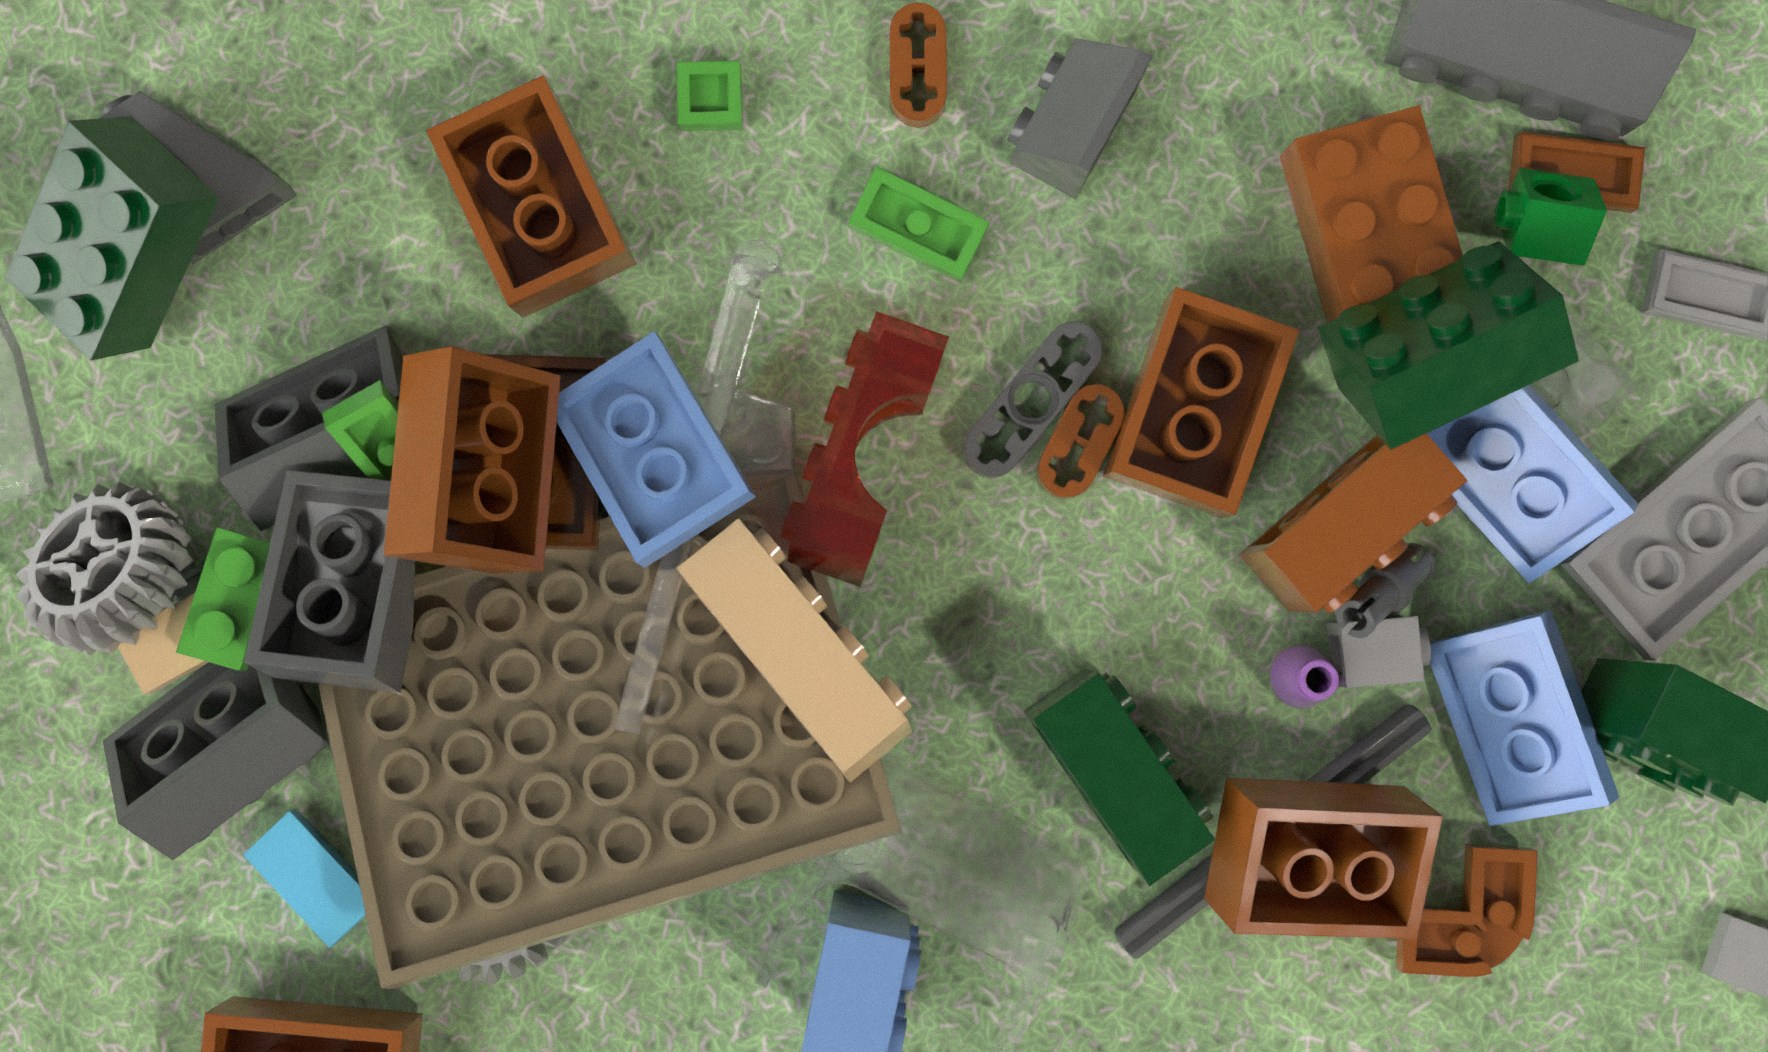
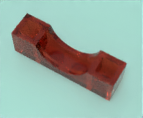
M878 311L875 313L869 332L857 329L845 365L855 368L848 388L836 385L824 418L825 422L834 425L826 446L817 442L814 443L802 479L812 482L805 504L793 500L782 528L780 537L790 541L787 562L861 587L887 510L869 494L861 482L855 461L856 449L863 438L881 423L902 416L923 415L949 336Z

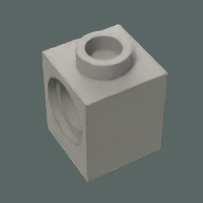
M1418 616L1385 617L1376 626L1375 630L1364 638H1357L1348 634L1360 619L1351 620L1343 629L1339 626L1338 622H1326L1329 658L1331 665L1338 673V687L1355 688L1425 681L1423 666H1428L1430 663L1431 647L1426 629L1419 628Z

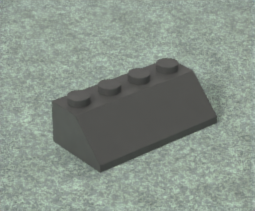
M1403 0L1384 63L1400 67V75L1411 81L1434 83L1439 79L1460 86L1459 92L1469 99L1481 102H1493L1498 98L1521 105L1520 112L1527 117L1542 121H1553L1560 117L1581 124V132L1588 136L1612 140L1617 139L1619 136L1623 137L1648 120L1691 46L1696 29L1605 0Z

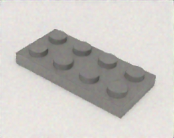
M1761 397L1748 400L1636 497L1637 507L1633 514L1560 563L1643 660L1655 661L1768 562V405Z

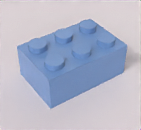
M834 890L801 1052L902 1051L907 1018H904L906 1003H904L906 990L912 992L914 990L921 950H919L920 937H917L919 926L910 924L908 906Z

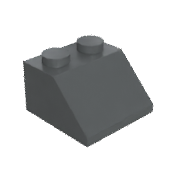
M1079 38L1075 39L1066 57L1055 52L1038 83V87L1046 90L1043 99L1036 111L1026 106L1024 107L1008 136L1007 141L1016 145L1010 164L1076 200L1134 96L1153 56L1139 49Z

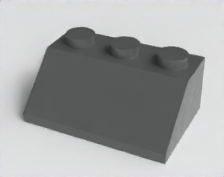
M386 325L214 404L219 480L260 532L275 525L287 470L368 478L324 428L322 412L379 380L399 402L403 359Z
M210 662L205 664L103 740L118 824L173 861L196 843L205 840L217 827L247 805L256 802L268 789L299 766L307 764L319 751L329 745L318 708L298 681L275 679L249 665L247 671H238Z

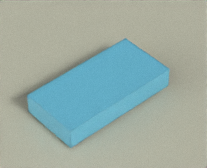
M297 808L287 812L243 854L251 865L329 948L336 945L366 916L356 871Z

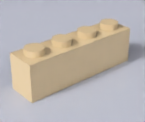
M738 518L676 569L851 783L912 732L909 721L904 715L912 706L888 676H885L877 683L861 663L869 655L846 626L834 632L819 613L826 609L827 605L813 586L803 576L793 583L780 568L779 564L786 559V556L763 528L752 534Z

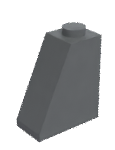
M141 91L135 95H126L113 100L102 111L100 118L132 116L219 197L218 203L190 261L191 264L201 260L297 196L291 185L271 171Z

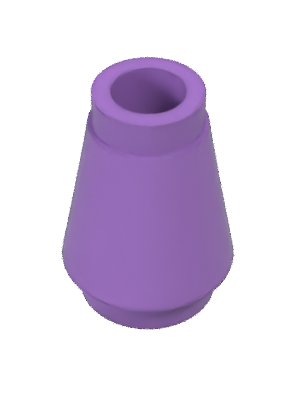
M1296 645L1282 651L1275 659L1270 672L1271 685L1275 694L1282 702L1294 708L1303 709L1318 705L1336 691L1339 683L1338 673L1328 658L1320 650L1307 645ZM1312 669L1318 671V681L1316 685H1311L1310 690L1306 684V675Z

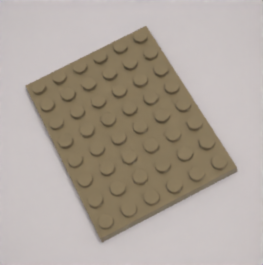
M792 461L745 475V479L756 496L754 499L646 568L636 563L611 517L600 519L599 550L546 549L544 571L493 574L446 566L416 575L413 632L401 693L318 684L381 988L393 989L902 833L881 758L850 783L676 569L739 518L752 534L763 528L786 556V559L779 564L780 568L793 583L803 576L813 586L827 605V608L819 614L834 632L838 631L842 627Z

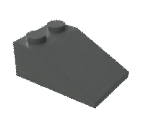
M286 471L245 655V664L275 679L401 693L413 632L415 561L384 556L391 481Z

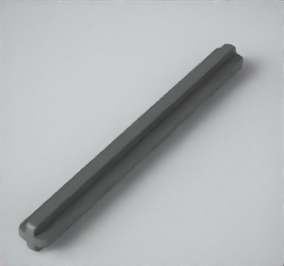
M1404 705L1307 781L1365 784L1428 735L1432 728L1427 718L1414 705ZM1212 855L1116 928V939L1129 956L1134 959L1140 958L1208 905L1204 897Z

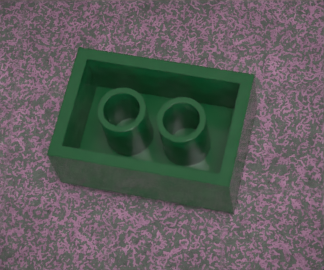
M132 116L68 121L5 279L90 361L151 348L218 203L219 197Z
M1500 241L1487 246L1473 248L1467 251L1459 260L1428 275L1413 277L1405 281L1398 289L1367 304L1352 306L1343 311L1338 318L1317 327L1338 389L1390 450L1579 362L1563 295Z
M1597 659L1581 693L1607 760L1617 762L1620 759L1628 764L1639 767L1637 772L1639 777L1672 792L1678 789L1700 799H1703L1704 795L1729 806H1734L1737 797L1766 804L1768 800L1767 710L1677 664Z
M1084 668L1023 712L1128 863L1150 887L1215 841V838L1204 824L1213 818V814L1191 784L1186 786L1180 778L1174 781L1166 768L1175 763L1174 758L1152 729L1148 731L1143 725L1137 728L1128 713L1136 709L1137 706L1115 675L1110 677L1106 672L1100 675L1098 672Z

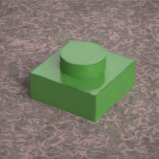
M740 61L677 62V107L680 131L743 130L742 67Z

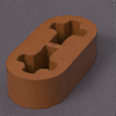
M917 2L907 4L899 9L891 20L890 102L892 111L899 121L910 127L921 128L936 122L944 112L947 97L946 26L943 17L937 9L929 4ZM912 21H923L925 31L935 33V36L925 39L924 58H912L911 39L900 37V33L910 31ZM912 73H924L925 92L936 94V99L926 101L924 111H913L911 101L901 99L900 97L901 94L911 92Z
M1100 384L1087 385L1078 390L1067 403L1039 458L1036 468L1040 485L1051 496L1061 499L1074 498L1086 491L1094 481L1122 426L1125 415L1123 402L1119 395L1110 387ZM1096 398H1101L1106 402L1104 413L1111 417L1110 424L1099 423L1092 430L1088 440L1078 436L1085 421V415L1077 410L1079 403L1082 402L1090 405ZM1075 444L1082 448L1075 464V468L1083 473L1080 482L1069 480L1064 487L1058 486L1054 483L1056 471L1049 467L1050 460L1052 458L1062 460L1067 456L1072 445Z

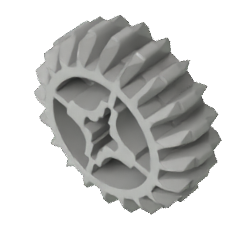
M121 482L116 483L111 488L97 484L91 490L89 496L74 493L71 505L65 511L53 509L54 520L46 529L36 528L40 535L39 540L34 547L23 551L30 560L29 564L16 574L24 584L16 596L24 605L23 617L30 621L36 630L42 632L45 639L60 647L66 646L75 652H83L90 656L96 651L113 654L120 642L136 645L140 629L143 627L157 629L156 617L164 608L176 609L170 598L176 589L188 585L180 572L194 562L186 550L193 539L186 533L183 527L184 521L178 516L177 511L167 505L164 500L149 490L144 491L140 487L127 486Z

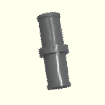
M1407 543L1408 547L1390 564L1380 570H1376L1374 566L1362 576L1358 591L1346 603L1336 609V620L1339 626L1343 629L1352 619L1358 617L1360 621L1348 634L1353 637L1364 638L1370 635L1386 616L1401 612L1410 604L1413 591L1423 581L1433 575L1435 560L1429 551L1415 563L1411 559L1421 551L1423 546L1416 543Z

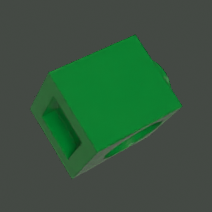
M1518 168L1511 190L1502 191L1498 198L1494 224L1497 229H1501L1506 247L1518 257L1585 266L1606 215L1607 208L1595 178Z

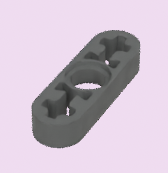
M1066 322L1056 327L968 433L964 442L963 453L966 463L973 472L982 477L997 478L1007 474L1016 466L1098 366L1102 357V343L1095 330L1081 322ZM1078 336L1087 344L1082 353L1088 359V362L1083 366L1079 362L1074 361L1068 366L1059 379L1069 382L1070 387L1065 392H1062L1054 378L1047 373L1036 370L1034 367L1042 360L1048 370H1050L1062 354V349L1056 344L1057 341L1062 338L1070 343ZM1026 383H1037L1043 386L1050 396L1049 410L1039 418H1027L1020 414L1015 407V392ZM1002 408L1012 423L1020 428L1029 430L1031 434L1025 441H1022L1019 434L1015 431L1003 446L1004 452L1009 456L1007 461L1002 464L999 460L993 459L985 465L977 458L982 448L976 442V439L981 434L991 439L999 432L1006 422L994 418V415Z

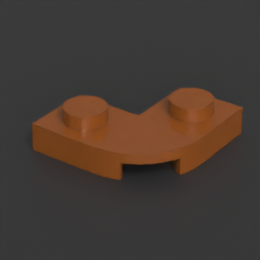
M1465 844L1462 908L1424 906L1417 939L1397 938L1396 969L1408 974L1479 977L1492 974L1491 968L1505 961L1516 950L1523 938L1529 940L1535 918L1538 851L1528 847Z

